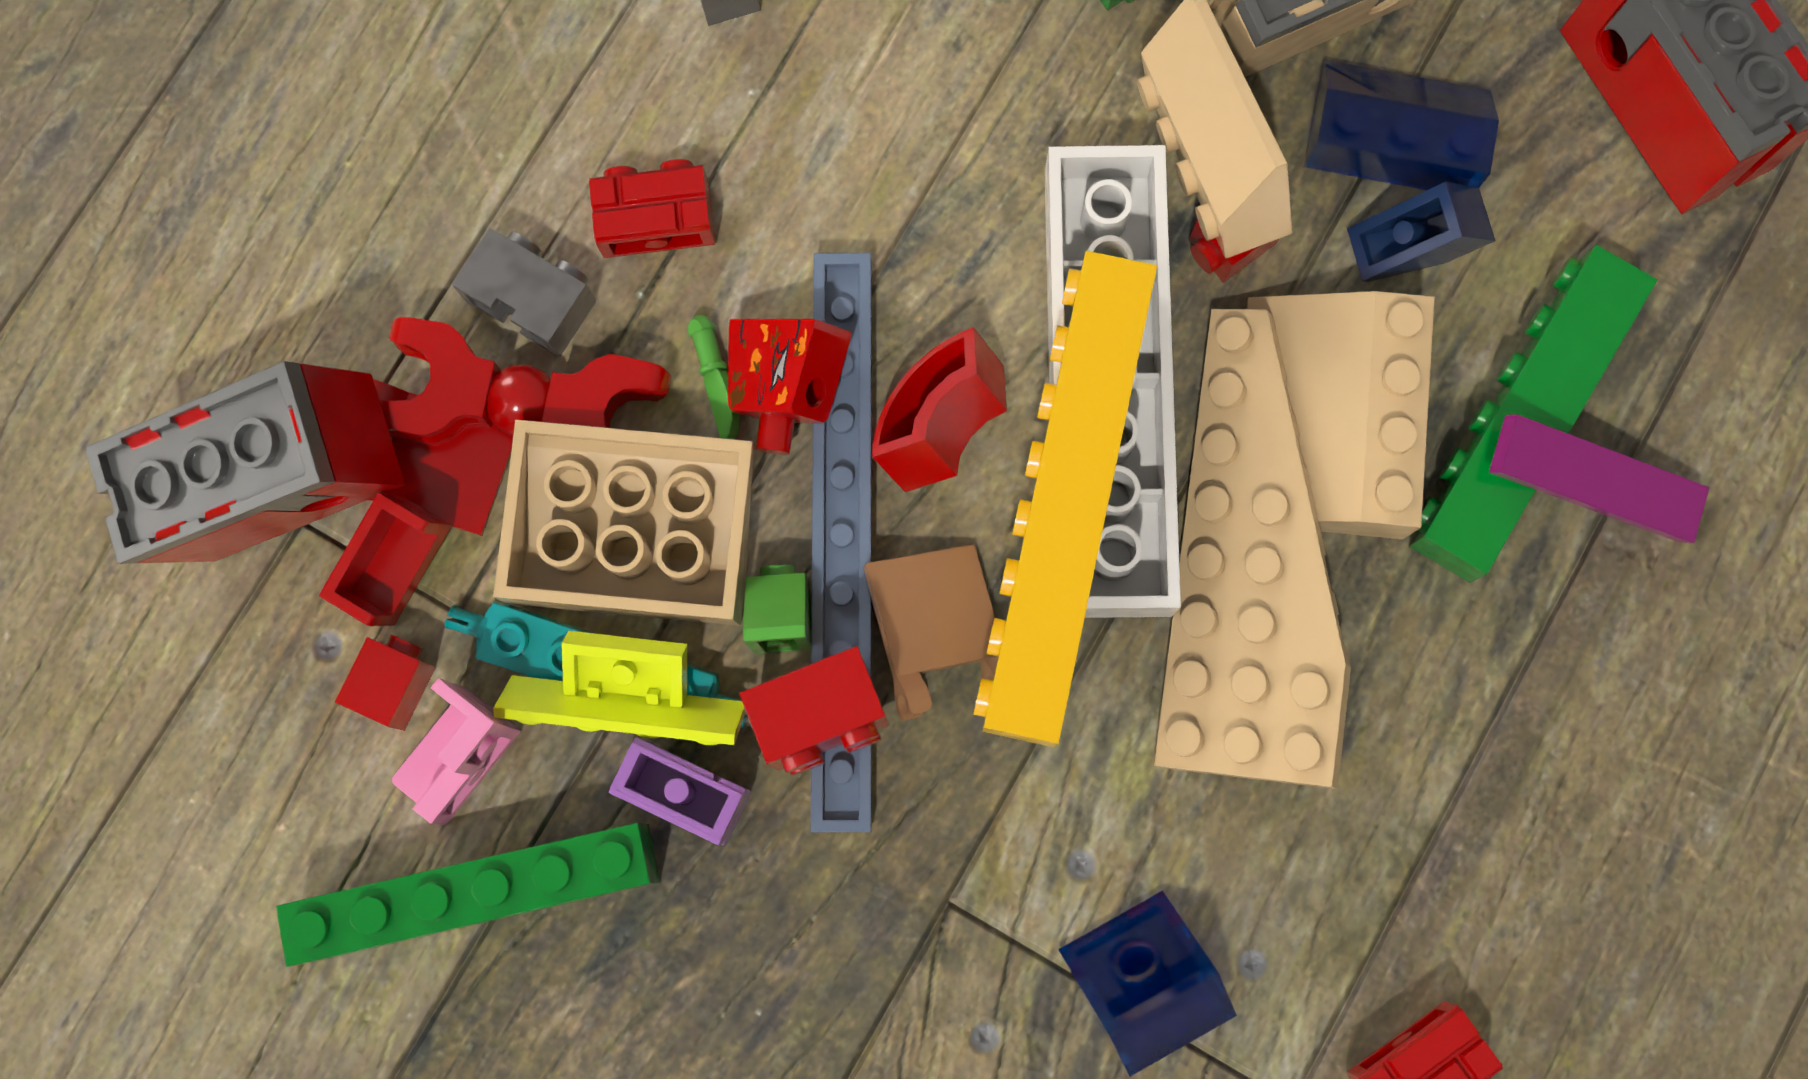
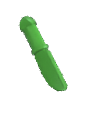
M696 315L689 322L688 335L693 339L701 366L699 373L701 376H704L705 388L720 438L735 439L739 433L740 417L738 413L731 412L728 406L727 364L722 360L714 333L716 327L707 316Z

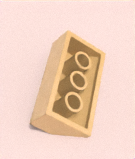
M1184 0L1141 52L1145 76L1137 79V85L1146 110L1149 112L1157 109L1161 118L1156 120V127L1161 143L1166 147V153L1176 150L1180 162L1175 163V167L1185 195L1196 194L1200 206L1195 207V211L1205 239L1208 241L1216 238L1226 259L1292 234L1288 165L1207 0Z

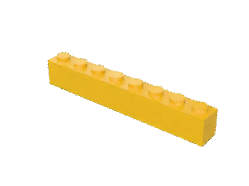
M1085 251L1081 270L1069 268L1062 304L1073 306L1069 327L1057 325L1049 360L1061 363L1057 384L1045 382L1037 418L1049 420L1045 441L1043 443L1032 440L1025 476L1036 478L1032 501L1019 500L1012 535L1024 537L1019 560L1007 558L999 593L1011 596L1006 620L994 618L987 654L998 656L993 680L981 678L973 714L985 717L982 732L1054 748L1059 744L1157 265Z

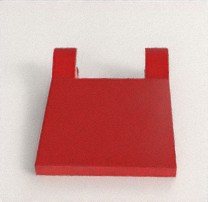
M373 379L379 400H411L417 396L416 394ZM492 423L491 428L482 426L465 428L454 438L438 445H426L393 437L392 443L405 486L385 494L404 496L451 524L453 528L483 536L511 457L513 436L500 431Z

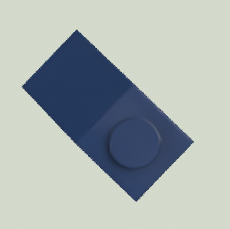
M1443 182L1347 228L1363 282L1375 281L1445 264L1496 241L1480 189L1451 182Z

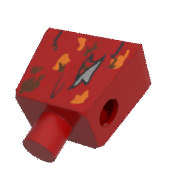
M730 319L728 406L731 412L759 419L755 450L789 455L794 423L823 424L829 418L851 339L850 331L817 319Z

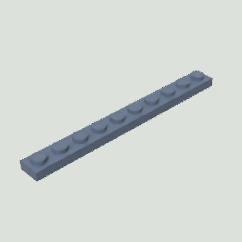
M814 253L813 319L850 331L851 339L829 418L823 424L813 423L811 664L858 646L872 680V598L863 568L866 563L872 562L871 253ZM843 745L823 752L822 755L825 763L811 769V832H872V745L848 753Z

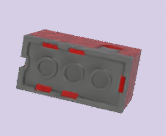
M1583 0L1559 30L1681 215L1717 198L1732 184L1737 188L1773 170L1808 139V44L1777 0Z
M287 361L278 363L85 447L98 494H109L114 513L106 516L105 520L118 564L215 562L375 498L378 492L387 493L405 486L372 374Z

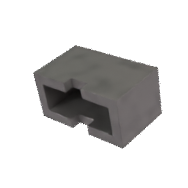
M489 227L451 285L467 303L499 322L504 323L507 317L511 315V322L522 328L520 333L556 356L561 357L596 303L594 296L585 284L588 277L566 261L559 260L554 266L538 256L541 250L524 236L512 231L507 238Z

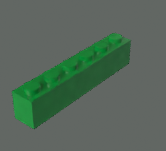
M1598 245L1593 246L1579 260L1571 256L1565 262L1552 283V287L1559 290L1550 307L1544 303L1539 307L1524 331V334L1531 337L1530 342L1522 354L1515 351L1509 357L1497 376L1496 381L1504 385L1494 403L1486 399L1472 418L1468 429L1474 432L1475 435L1465 451L1458 447L1442 469L1439 477L1447 481L1440 495L1437 500L1429 496L1423 503L1421 528L1418 529L1409 546L1410 548L1469 583L1488 574L1536 491L1535 489L1489 473L1505 415H1520L1569 434L1658 279Z
M634 823L277 905L276 911L286 967H291L660 883L649 824Z

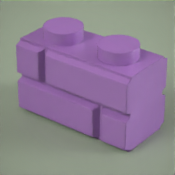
M635 737L608 793L714 844L726 846L752 791Z

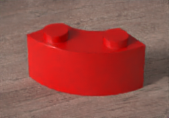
M974 327L945 340L923 356L900 380L881 412L873 439L872 458L904 492L957 476L960 456L970 438L987 421L1007 412L1004 365Z

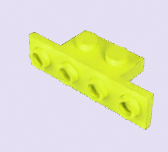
M568 631L562 642L563 681L512 675L493 707L494 718L517 720L527 725L545 723L577 727L580 730L589 732L606 730L632 733L643 738L667 737L693 740L703 745H735L746 713L742 701L687 695V644Z

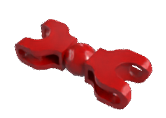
M398 317L392 322L389 334L390 341L394 342L397 349L405 355L430 363V380L424 391L411 400L391 401L382 399L380 403L392 438L395 437L426 445H438L454 438L465 428L471 426L491 428L492 423L500 431L513 436L515 420L610 428V421L616 410L628 401L647 400L657 402L663 399L669 392L672 376L660 365L614 354L599 357L589 362L581 371L573 374L552 372L551 378L543 370L527 364L512 365L501 370L495 361L476 357L465 339L450 324L411 317Z

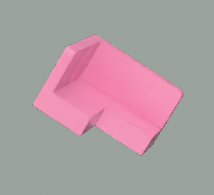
M438 678L431 686V689L451 705L392 777V783L417 803L413 810L430 824L447 825L520 734L521 730L507 719L494 718V709L468 688Z

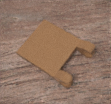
M974 544L871 562L864 565L866 580L893 677L896 709L902 720L917 719L931 709L932 701L929 690L920 675L922 673L981 662L982 678L994 679L998 656L987 654L995 615Z

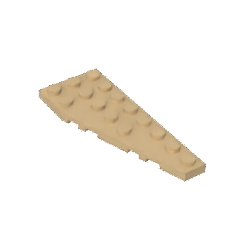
M1211 309L1179 563L1181 608L1173 615L1154 766L1165 769L1338 789L1351 665L1347 647L1343 644L1337 617L1339 615L1335 593L1331 589L1324 558L1326 552L1307 467L1303 463L1298 438L1300 435L1297 421L1291 409L1286 386L1287 376L1274 317L1267 309Z

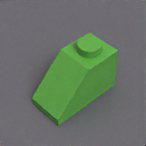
M793 565L764 566L760 568V576L746 577L743 640L754 654L812 650L809 580L806 573H795V566Z

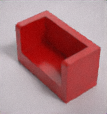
M378 492L321 590L319 597L367 626H395L452 525L404 496Z

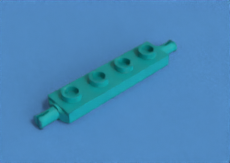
M500 601L493 602L484 616L453 605L447 616L453 618L445 620L446 629H452L477 638L476 659L533 678L563 681L562 642L567 632L594 633ZM687 663V695L740 701L719 694L720 682L718 673ZM747 712L745 713L741 727L743 728L748 719Z

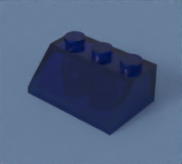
M1325 59L1321 69L1304 167L1426 191L1443 182L1480 188L1491 174L1499 118L1491 90Z

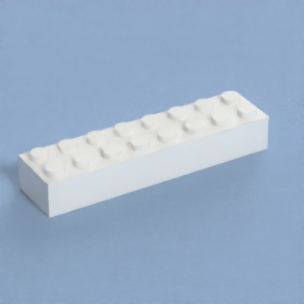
M1165 145L1049 147L1045 167L1049 360L1057 325L1069 327L1073 306L1062 304L1069 268L1081 270L1085 251L1157 265L1085 618L1172 617L1181 608L1166 147ZM1049 361V383L1057 384L1061 363Z

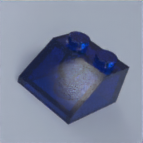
M1163 890L1058 949L1101 1029L1130 1077L1237 1016L1218 970Z

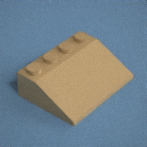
M1370 291L1248 297L1246 300V309H1267L1274 317L1287 376L1286 386L1291 409L1297 421L1300 435L1298 438L1303 463L1307 467L1321 532L1403 540L1421 528L1435 297Z
M515 420L493 597L513 605L741 626L748 558L753 441Z

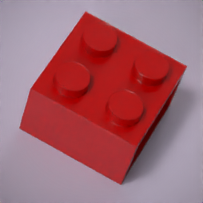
M858 646L739 693L766 764L776 770L784 768L785 772H790L791 776L825 763L822 753L840 745H843L844 749L851 753L882 740L878 730L889 726Z

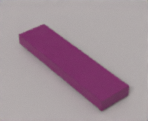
M1505 415L1489 470L1491 474L1679 543L1695 542L1710 488L1520 415Z

